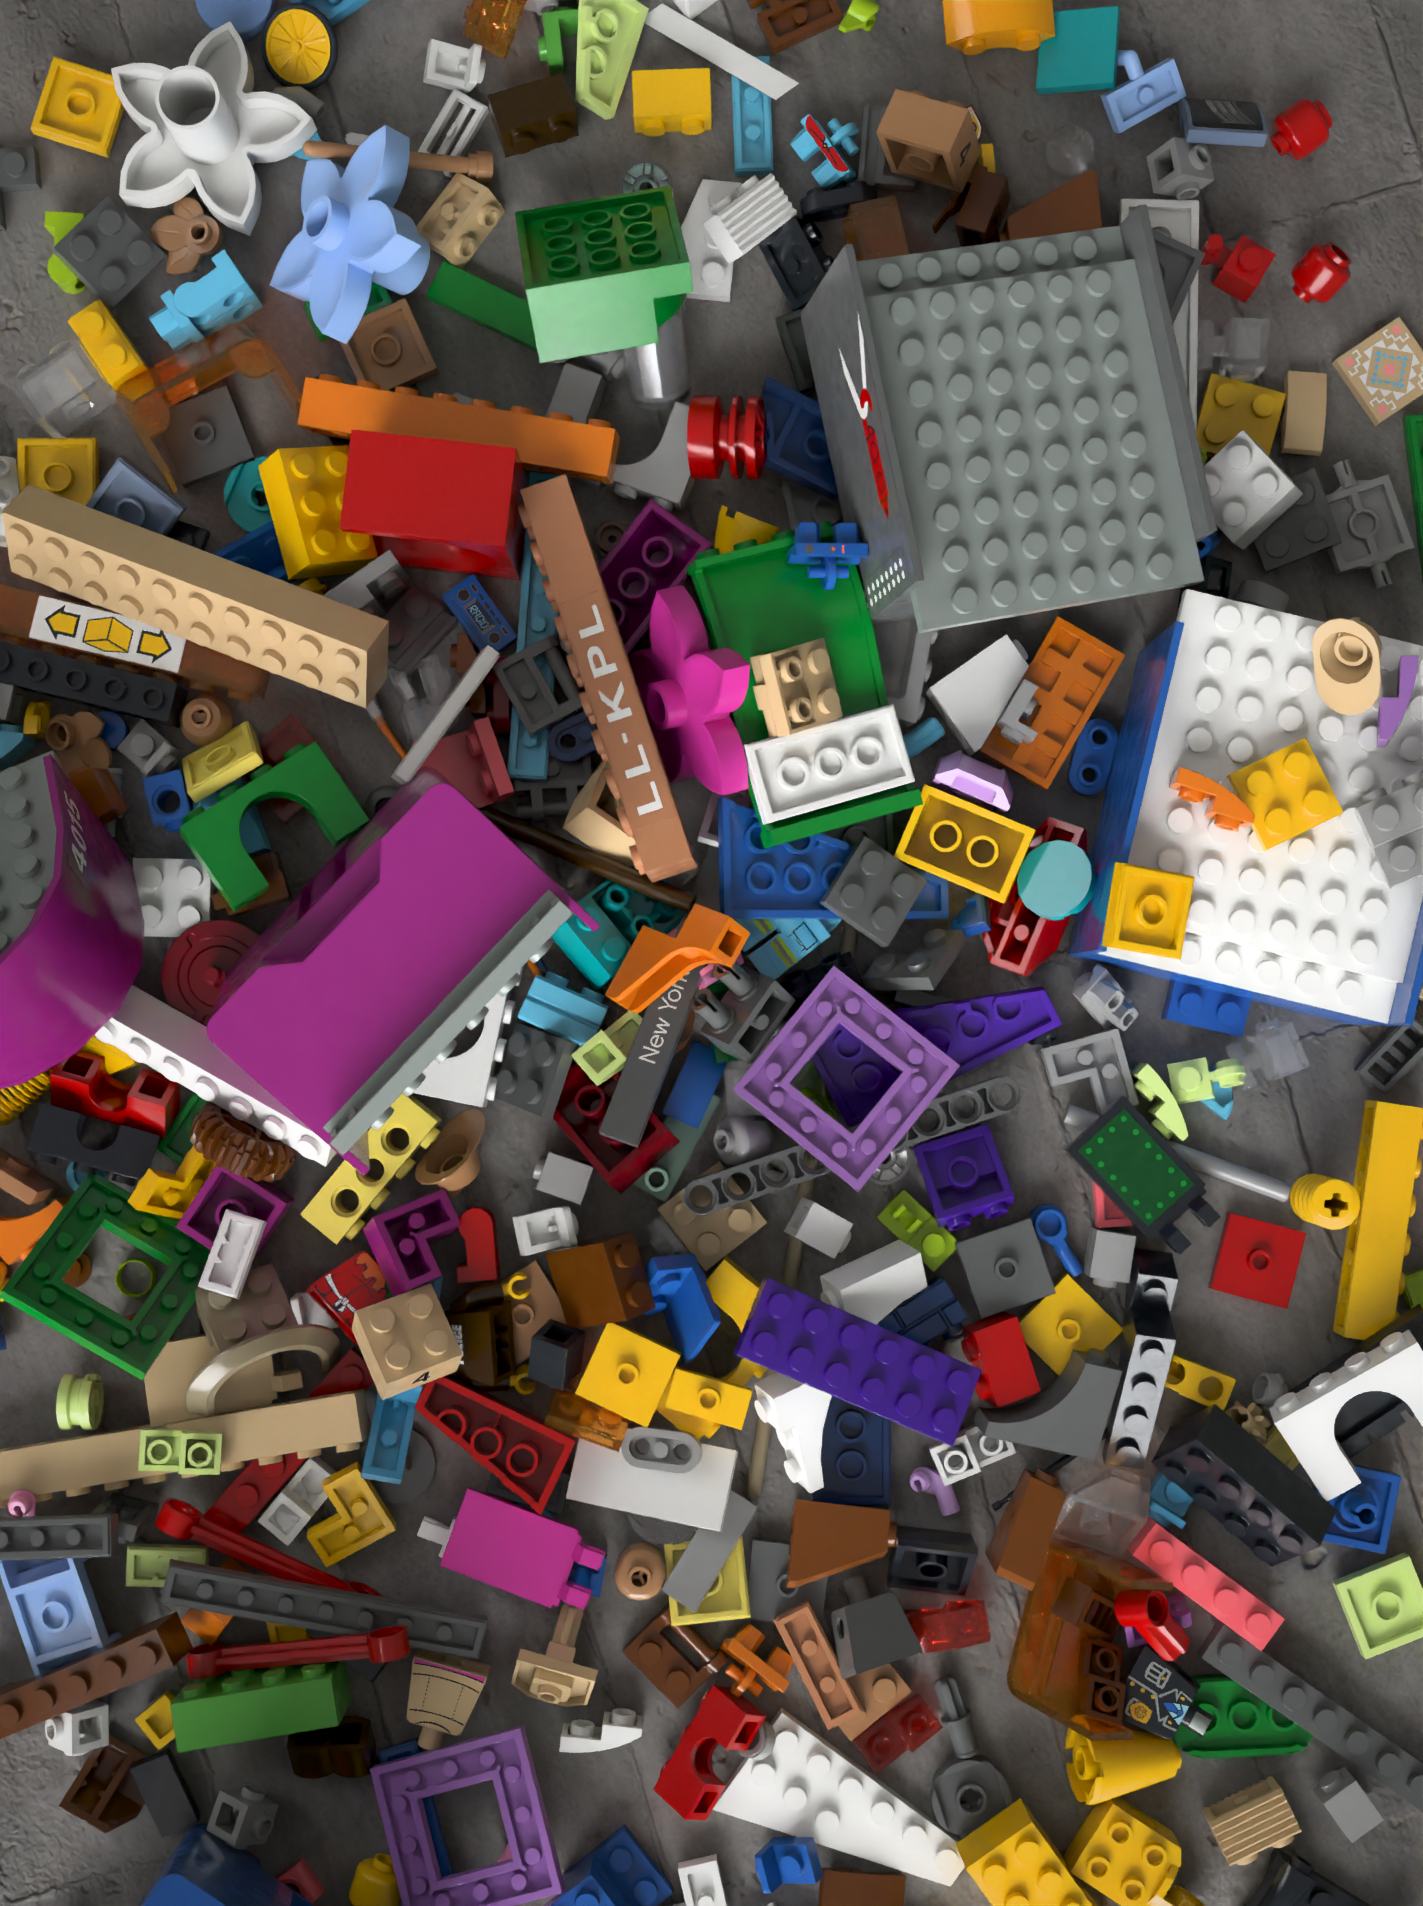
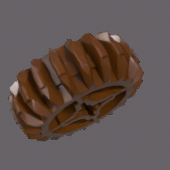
M207 1102L205 1106H202L200 1113H197L193 1120L190 1141L195 1145L196 1151L202 1153L205 1160L213 1161L216 1167H222L228 1170L230 1174H238L243 1179L249 1177L256 1182L261 1180L266 1182L281 1180L296 1159L297 1150L279 1140L270 1138L264 1131L246 1121L235 1118L229 1111L213 1102Z

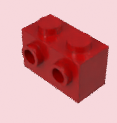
M1000 1312L963 1326L962 1333L964 1339L961 1340V1347L964 1356L968 1362H972L973 1367L981 1370L975 1386V1391L981 1400L999 1408L1041 1392L1017 1316Z

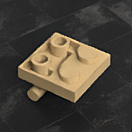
M824 638L808 641L768 654L764 653L750 657L756 681L753 690L758 710H763L769 737L791 735L843 717Z

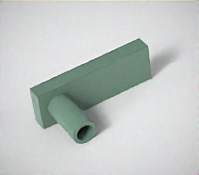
M713 1094L698 1129L667 1116L664 1123L680 1142L632 1185L666 1202L721 1098Z

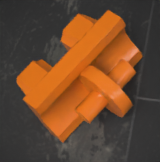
M745 1624L733 1638H725L719 1646L723 1652L744 1667L743 1670H740L731 1663L725 1670V1673L735 1680L730 1692L739 1697L747 1690L757 1697L763 1687L753 1680L756 1677L774 1692L779 1690L784 1693L790 1684L785 1677L789 1673L794 1661L787 1652L778 1646H774L765 1661L756 1656L754 1653L765 1636L751 1624Z

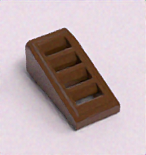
M1068 1577L1065 1580L1052 1608V1612L1055 1615L1109 1643L1113 1641L1120 1626L1114 1611V1600L1072 1577Z

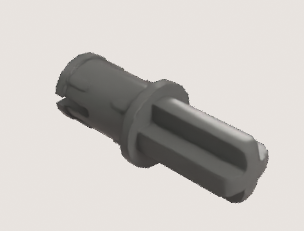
M943 1676L934 1682L943 1712L941 1721L948 1728L956 1758H970L979 1753L980 1749L969 1720L972 1717L970 1709L965 1707L956 1677Z

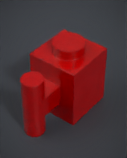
M1212 234L1200 250L1205 253L1201 265L1206 266L1212 263L1220 268L1212 285L1243 303L1248 300L1257 288L1276 256L1275 253L1244 235L1240 237L1231 250L1223 245L1221 235Z

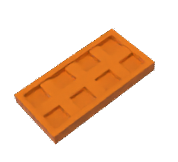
M1057 616L1021 681L1026 679L1038 686L1032 696L1038 700L1036 706L1026 721L1022 718L1018 720L1038 733L1036 738L1029 744L1022 741L1021 745H1017L1004 738L1000 734L1002 729L994 725L978 753L1040 789L1048 790L1124 659L1125 654Z

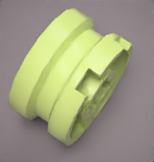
M67 1373L63 1375L59 1384L56 1401L57 1422L62 1430H73L76 1426H81L84 1430H95L98 1428L104 1406L103 1382H97V1380L101 1379L99 1374H87L84 1378H80L78 1374Z

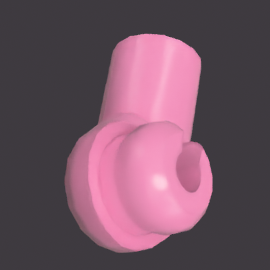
M24 1489L15 1491L9 1499V1514L12 1517L37 1516L35 1495Z

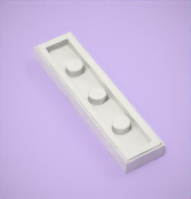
M489 645L480 652L391 776L401 785L411 781L498 660L500 653Z

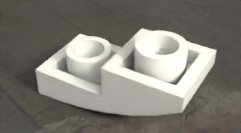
M976 1424L959 1431L953 1446L938 1442L929 1448L944 1486L981 1472V1467L1016 1453L1012 1442L985 1437Z
M616 1708L612 1712L604 1711L602 1727H597L593 1722L581 1719L573 1720L571 1724L564 1723L559 1752L584 1753L603 1751L630 1743L642 1735L643 1716L636 1715V1712L630 1709Z

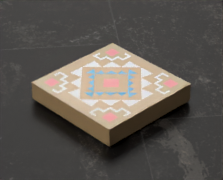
M1400 317L1335 359L1332 363L1375 427L1423 395V350Z

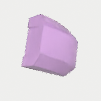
M962 750L939 758L928 782V786L999 815L1006 813L1011 806L1013 789L1005 769L999 770L963 754Z

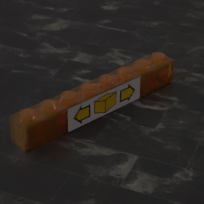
M0 584V641L25 646V643L39 646L38 650L61 656L63 652L77 655V660L100 665L101 661L115 664L114 669L138 674V670L153 673L152 678L176 683V679L191 682L189 688L208 694H213L214 688L229 691L228 698L241 702L251 703L252 697L264 700L270 672L265 669L236 660L231 656L205 646H200L192 641L164 632L135 619L127 618L111 610Z

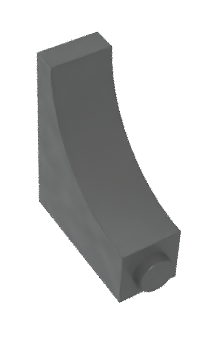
M1089 1348L1088 1352L1073 1349L1065 1369L1044 1392L1027 1402L1011 1407H978L974 1423L985 1437L1095 1460L1123 1371L1112 1361V1356L1105 1351L1096 1348Z

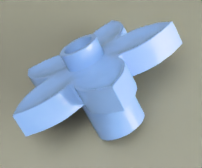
M387 125L373 132L358 147L346 168L324 158H317L306 162L300 199L304 216L303 227L286 247L277 263L270 282V286L303 302H310L313 321L321 333L347 344L355 332L366 310L372 282L399 295L409 294L422 281L430 260V245L426 237L418 233V229L411 217L394 208L407 176L410 159V138Z

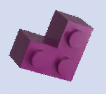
M445 1188L377 1215L363 1228V1232L393 1297L430 1283L433 1284L442 1276L428 1244L448 1237L461 1224Z

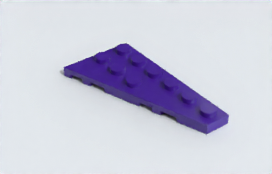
M1043 986L892 1010L894 1014L960 1065L948 1081L1062 1025ZM841 1024L836 1027L811 1058L848 1126L863 1122L901 1075L898 1069Z

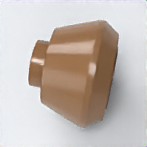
M200 694L192 697L185 703L180 713L179 723L184 736L193 744L203 747L217 741L232 729L233 715L228 704L220 697L212 694Z

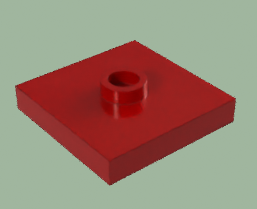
M1227 1212L1208 1288L1287 1309L1306 1232Z

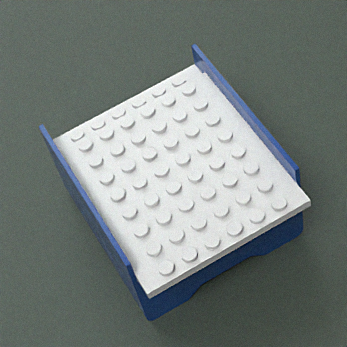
M1186 589L1182 595L1176 622L1138 654L1090 855L1097 874L1096 884L1091 900L1083 910L1076 914L1067 956L1168 980L1170 983L1161 1019L1234 1037H1243L1251 1001L1351 1025L1413 1026L1423 983V875L1389 889L1356 817L1355 810L1356 807L1363 805L1360 799L1362 796L1380 788H1385L1387 794L1404 788L1401 783L1403 779L1423 771V646L1379 635L1382 643L1380 694L1373 706L1363 713L1354 715L1335 712L1323 702L1318 694L1315 683L1312 650L1313 636L1318 627L1325 622ZM1401 655L1419 656L1414 689L1402 722L1387 746L1377 747L1381 697H1397L1398 663ZM1306 737L1344 813L1264 851L1251 825L1245 828L1239 827L1238 832L1216 827L1213 825L1215 819L1204 816L1208 799H1203L1202 803L1183 800L1178 797L1179 791L1170 789L1169 784L1173 772L1179 767H1183L1210 778L1236 795L1226 776ZM1115 862L1195 876L1181 960L1102 946Z

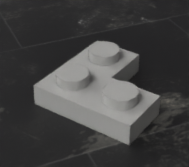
M1118 1028L1040 1048L1050 1086L1054 1087L1088 1077L1098 1114H1103L1121 1096H1125L1133 1106L1139 1104Z

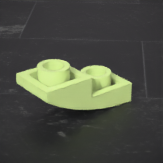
M1139 1063L1130 1072L1131 1076L1137 1081L1134 1084V1088L1149 1102L1154 1098L1157 1100L1147 1111L1154 1119L1150 1125L1166 1140L1173 1137L1176 1140L1184 1141L1189 1135L1182 1112L1174 1096L1148 1063Z
M141 1428L138 1471L178 1472V1474L220 1475L223 1433L188 1429Z

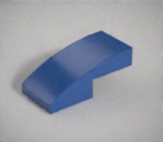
M694 1041L662 1113L698 1129L727 1062L714 1063L712 1049Z

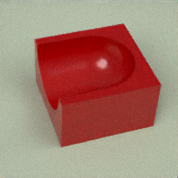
M351 429L340 529L343 532L372 535L378 557L390 550L401 567L520 580L525 528L517 505L524 503L520 489L529 487L516 448Z

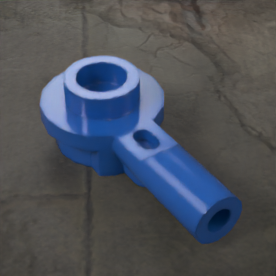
M1042 1204L1034 1208L1029 1217L1031 1218L1037 1239L1052 1245L1070 1277L1081 1274L1084 1268L1065 1238L1068 1233L1066 1230L1067 1218L1065 1213L1053 1204Z

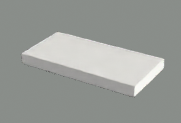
M894 704L836 719L791 735L775 736L743 745L747 771L763 825L915 782Z
M583 1419L566 1499L722 1532L738 1455L736 1450L701 1443L703 1451L701 1461L694 1469L686 1473L637 1468L630 1465L624 1459L621 1451L622 1440L631 1429ZM646 1439L638 1441L639 1451L648 1453L650 1443ZM679 1444L676 1453L680 1458L687 1459L689 1448L684 1444Z

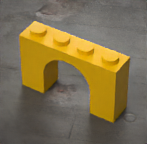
M726 1255L707 1278L706 1284L714 1303L736 1322L742 1333L761 1284ZM742 1358L733 1371L718 1379L744 1386L753 1375L761 1378L768 1369ZM674 1369L656 1410L680 1431L690 1432L699 1440L703 1435L710 1439L721 1424L665 1407L675 1372Z

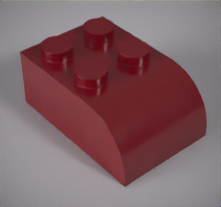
M576 1063L568 1071L553 1119L603 1179L622 1194L680 1141L653 1110L638 1148L600 1135V1127L621 1073L617 1072L596 1086Z

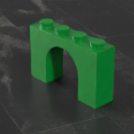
M316 741L307 747L304 743L297 744L283 755L286 759L285 761L273 768L270 763L262 766L250 775L252 779L250 783L240 789L237 785L227 788L216 797L218 803L207 810L202 806L197 807L182 818L184 824L179 827V834L234 912L267 892L269 888V883L243 847L239 833V826L244 815L255 804L271 798L288 799L300 804L311 814L333 848L358 833L370 821Z

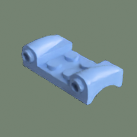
M89 1558L0 1560V1576L35 1676L66 1665L123 1637L120 1633L107 1634L83 1564Z

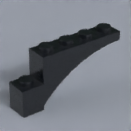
M1134 1248L1129 1283H1126L1123 1331L1118 1365L1123 1372L1113 1401L1102 1453L1103 1462L1106 1465L1142 1470L1144 1467L1176 1344L1170 1311L1178 1283V1275L1172 1253Z

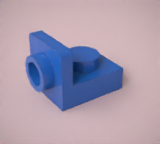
M774 1837L755 1854L756 1872L760 1878L764 1893H773L782 1883L816 1884L823 1877L814 1837Z

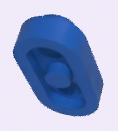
M1097 718L1088 721L1074 744L1067 771V783L1070 789L1080 796H1092L1105 787L1118 742V734L1113 724L1105 719ZM1099 731L1103 733L1105 737L1103 744L1099 745L1093 741V732ZM1088 768L1094 772L1095 779L1093 782H1087L1083 779L1082 772L1084 769Z

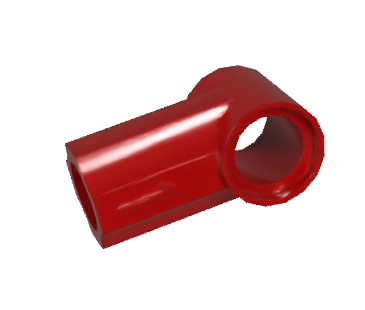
M1156 1589L1122 1590L1118 1593L1114 1603V1611L1117 1620L1122 1626L1135 1627L1164 1661H1175L1179 1655L1187 1651L1190 1639L1169 1613L1168 1600L1162 1591Z

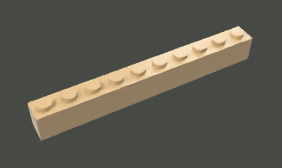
M365 1389L274 1403L151 1427L148 1424L0 1449V1508L8 1507L10 1496L20 1489L32 1492L36 1497V1502L52 1499V1492L66 1490V1497L90 1493V1486L104 1484L105 1491L128 1487L129 1480L142 1478L143 1484L168 1480L167 1473H173L171 1471H138L141 1428L222 1432L220 1472L243 1468L244 1461L258 1459L259 1465L283 1461V1454L297 1452L298 1459L321 1455V1448L336 1446L337 1453L361 1448L360 1442L369 1438L370 1433ZM181 1474L182 1478L199 1476L196 1474Z

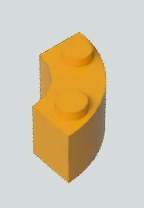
M942 0L946 45L962 51L965 55H978L987 49L1016 48L1021 51H1030L1038 48L1041 42L1055 36L1052 0Z

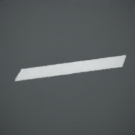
M663 3L647 14L645 24L775 100L799 84Z

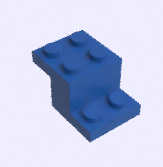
M624 1824L563 1873L566 1889L563 1893L557 1894L544 1906H657L673 1893V1885Z

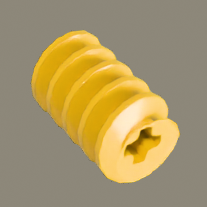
M1306 1174L1298 1178L1290 1190V1206L1293 1212L1304 1221L1334 1230L1349 1226L1358 1216L1360 1197L1356 1189L1348 1182L1320 1174Z

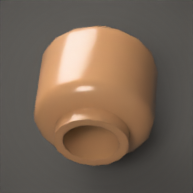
M644 1542L633 1543L622 1550L617 1558L614 1571L615 1583L620 1592L628 1598L638 1601L650 1599L658 1594L664 1585L666 1577V1563L660 1550Z

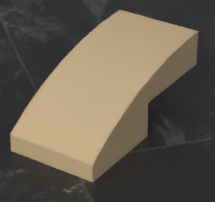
M1288 370L1284 378V393H1286L1284 400L1285 412L1280 421L1281 453L1320 456L1323 449L1326 422L1327 374Z

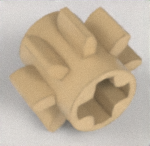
M1235 1401L1233 1407L1224 1411L1259 1443L1268 1442L1266 1428L1271 1425V1422L1266 1417L1261 1416L1262 1409L1252 1402L1246 1409L1239 1401Z

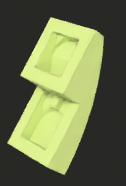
M628 1011L604 1032L601 1029L571 1055L596 1086L624 1068L643 1019L638 1013Z

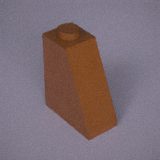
M1088 170L1007 217L1002 232L997 233V242L1102 228L1096 170Z
M1026 1468L1024 1469L1013 1496L985 1552L995 1574L1033 1591L1067 1494L1062 1486L1058 1484L1060 1478L1042 1468H1038L1036 1473Z
M796 1499L792 1509L786 1587L795 1588L883 1558L888 1551V1546L894 1547L896 1541L897 1526L895 1522H890L891 1510Z

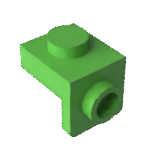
M562 6L554 8L551 12L542 13L545 36L537 37L540 62L548 61L550 76L559 73L565 74L561 36L578 34V9Z

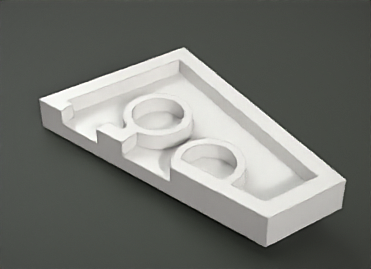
M702 179L681 226L690 261L693 292L687 293L686 298L730 302L734 261L728 264L703 226V223L713 216L709 208L728 195L733 201L740 196L736 188L741 183Z

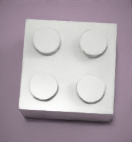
M1244 430L1235 436L1204 466L1216 525L1235 545L1243 550L1304 495L1289 476Z

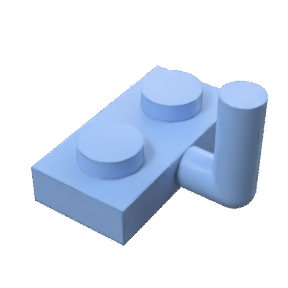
M1118 49L1117 66H1125L1129 80L1118 85L1115 89L1100 95L1113 133H1121L1187 96L1174 58H1167L1143 71L1137 52Z

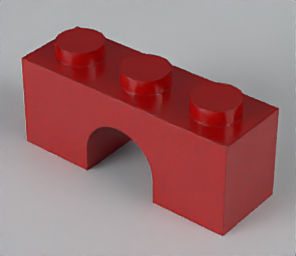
M79 1050L76 1054L56 1064L50 1074L51 1105L160 1135L164 1138L179 1111L180 1084L170 1081L159 1072L142 1068L134 1084L121 1083L112 1078L106 1071L105 1057Z
M713 1685L711 1690L705 1693L700 1701V1709L691 1724L683 1730L678 1747L672 1757L662 1766L660 1778L653 1788L685 1820H707L726 1787L715 1775L712 1768V1755L716 1746L720 1743L725 1749L747 1751L767 1717L742 1694L739 1697L733 1695L730 1692L731 1687Z

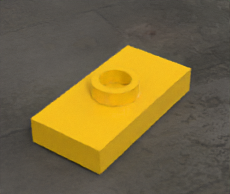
M676 1367L665 1407L742 1430L753 1389Z

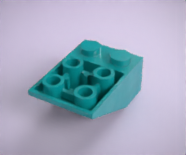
M608 879L578 902L600 927L594 932L573 913L551 937L595 991H597L615 977L643 925L667 934L680 924L684 911Z

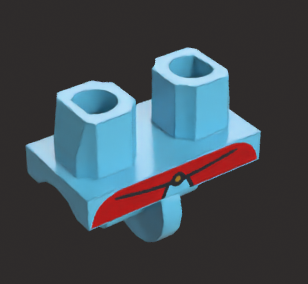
M811 114L805 116L800 121L805 128L796 135L790 145L804 162L808 161L819 150L826 156L827 159L811 172L821 187H826L829 190L843 180L848 184L853 182L858 175L839 150L844 148L850 157L859 151V148L853 141L859 132L856 124L851 122L842 126L837 118L832 119L827 124L833 133L830 138L818 120H814Z

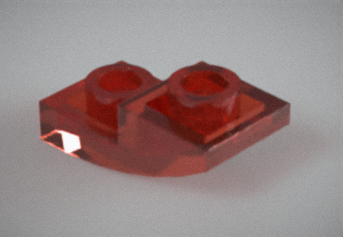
M984 1600L946 1601L943 1609L904 1610L922 1646L923 1652L921 1653L965 1648L990 1641L991 1639Z
M916 1694L886 1712L853 1739L852 1742L872 1772L877 1775L905 1751L909 1750L913 1753L943 1727L922 1696Z

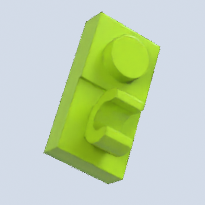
M903 1188L876 1216L901 1241L921 1252L922 1261L933 1272L956 1249L954 1242L957 1240L944 1227L938 1228L936 1220Z

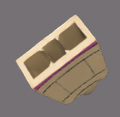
M417 1649L412 1662L406 1720L422 1726L417 1742L420 1747L426 1750L440 1748L445 1733L455 1736L461 1735L486 1683L491 1665L452 1654Z

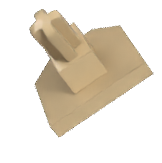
M563 1604L561 1606L552 1641L549 1640L546 1655L520 1648L511 1681L512 1685L528 1697L563 1707L588 1704L598 1670L573 1663L576 1652L575 1643L584 1614L583 1609L570 1604Z

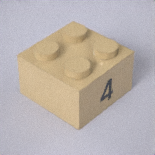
M431 1283L355 1311L351 1329L381 1400L457 1371L463 1354Z

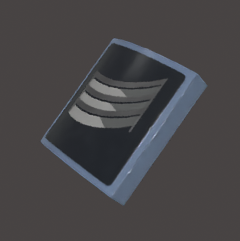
M1182 98L1178 101L1180 130L1185 131V142L1264 147L1268 131L1263 110L1258 103Z

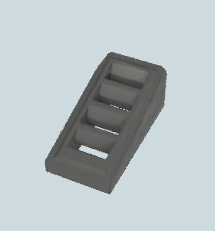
M1415 1016L1413 1026H1389L1354 1070L1385 1096L1423 1057V1022ZM1408 1028L1420 1036L1416 1042L1404 1033ZM1397 1039L1410 1049L1406 1054L1393 1045ZM1386 1051L1400 1061L1396 1067L1382 1057ZM1375 1062L1389 1073L1386 1079L1382 1078L1371 1068Z

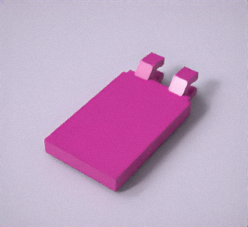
M469 1487L465 1493L440 1566L552 1608L554 1605L559 1606L562 1600L564 1603L584 1610L589 1603L593 1590L569 1581L571 1569L575 1561L578 1564L598 1570L602 1566L606 1551L581 1542L583 1536L579 1535L580 1528L543 1514L540 1516L533 1510Z

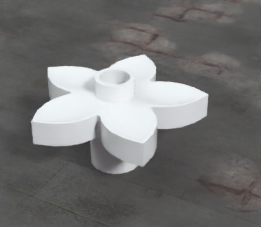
M230 21L211 31L197 44L190 56L188 65L179 66L172 70L153 63H130L111 68L115 90L124 108L138 127L147 133L128 152L121 170L119 195L125 204L142 208L167 206L181 200L196 187L200 198L216 219L228 228L250 236L259 217L262 202L261 184L253 167L254 163L276 162L291 156L301 149L303 144L317 131L312 117L295 102L279 94L266 91L252 92L254 87V69L250 56L241 37Z

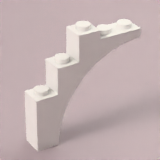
M901 1240L890 1243L820 1276L823 1288L821 1293L822 1302L876 1325L903 1301L927 1288L921 1252ZM779 1373L772 1374L754 1383L758 1400H755V1409L764 1423L768 1422L776 1428L777 1437L784 1447L787 1460L784 1461V1468L788 1477L793 1483L798 1482L810 1494L823 1488L824 1482L821 1466L822 1434L832 1396Z

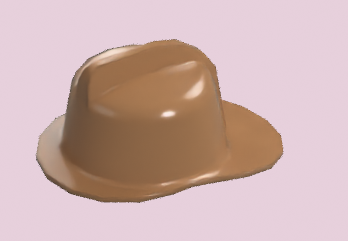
M469 1109L457 1114L445 1125L429 1151L423 1156L416 1167L414 1174L417 1182L422 1185L434 1184L440 1189L445 1188L448 1196L456 1197L465 1186L469 1185L477 1177L481 1169L477 1145L486 1128L484 1113L477 1109Z

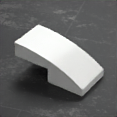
M310 1457L258 1522L289 1546L328 1498L322 1488V1480L337 1471L320 1457Z

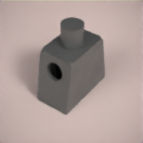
M865 1575L843 1582L850 1605L831 1613L842 1679L923 1652L922 1646L893 1592L872 1597Z

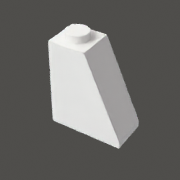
M1007 634L931 686L926 692L929 700L970 757L984 744L1029 667L1025 661L1028 659V654L1024 647L1016 639L1011 641Z

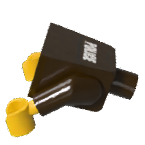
M525 1272L514 1273L510 1277L509 1283L501 1285L500 1281L473 1287L451 1302L450 1309L444 1312L463 1354L458 1369L453 1374H456L457 1378L476 1391H508L510 1387H515L520 1394L527 1395L535 1389V1382H524L521 1380L523 1377H528L529 1364L521 1365L516 1370L511 1300H504L506 1295H511L515 1299H523L528 1296L531 1288L518 1291L513 1286L516 1280H523L528 1277V1274Z

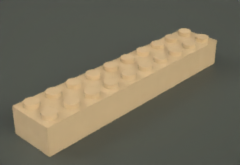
M29 484L2 511L11 572L23 578L31 579L57 591L88 601L93 605L109 609L127 618L135 619L164 632L174 634L200 646L213 649L236 660L252 664L270 673L278 674L363 708H367L387 679L388 620Z

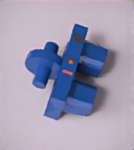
M799 523L795 527L794 545L787 551V564H820V566H808L807 577L820 578L823 590H833L836 578L849 577V567L836 566V564L858 565L861 557L868 556V543H860L857 523L835 524L832 527L833 543H821L820 523Z

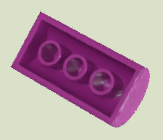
M652 499L648 501L598 566L628 657L650 630L651 606L657 590L684 586L691 577L687 576L686 568L696 560L695 555L713 548L712 543Z

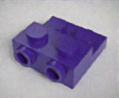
M988 1123L913 1147L938 1228L947 1225L949 1231L959 1230L971 1224V1217L984 1213L987 1219L997 1218L1006 1214L1009 1211L1007 1206L1014 1203V1194Z

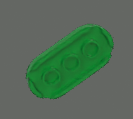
M1205 1674L1191 1676L1201 1686L1192 1703L1213 1715L1203 1737H1200L1180 1724L1172 1738V1741L1190 1756L1210 1759L1294 1754L1307 1747L1313 1735L1227 1675Z

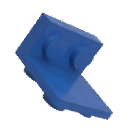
M695 1254L652 1257L644 1270L656 1308L644 1314L655 1315L661 1311L663 1312L677 1351L681 1352L680 1359L682 1363H692L721 1323L719 1308L712 1299L706 1284L705 1273L700 1269Z

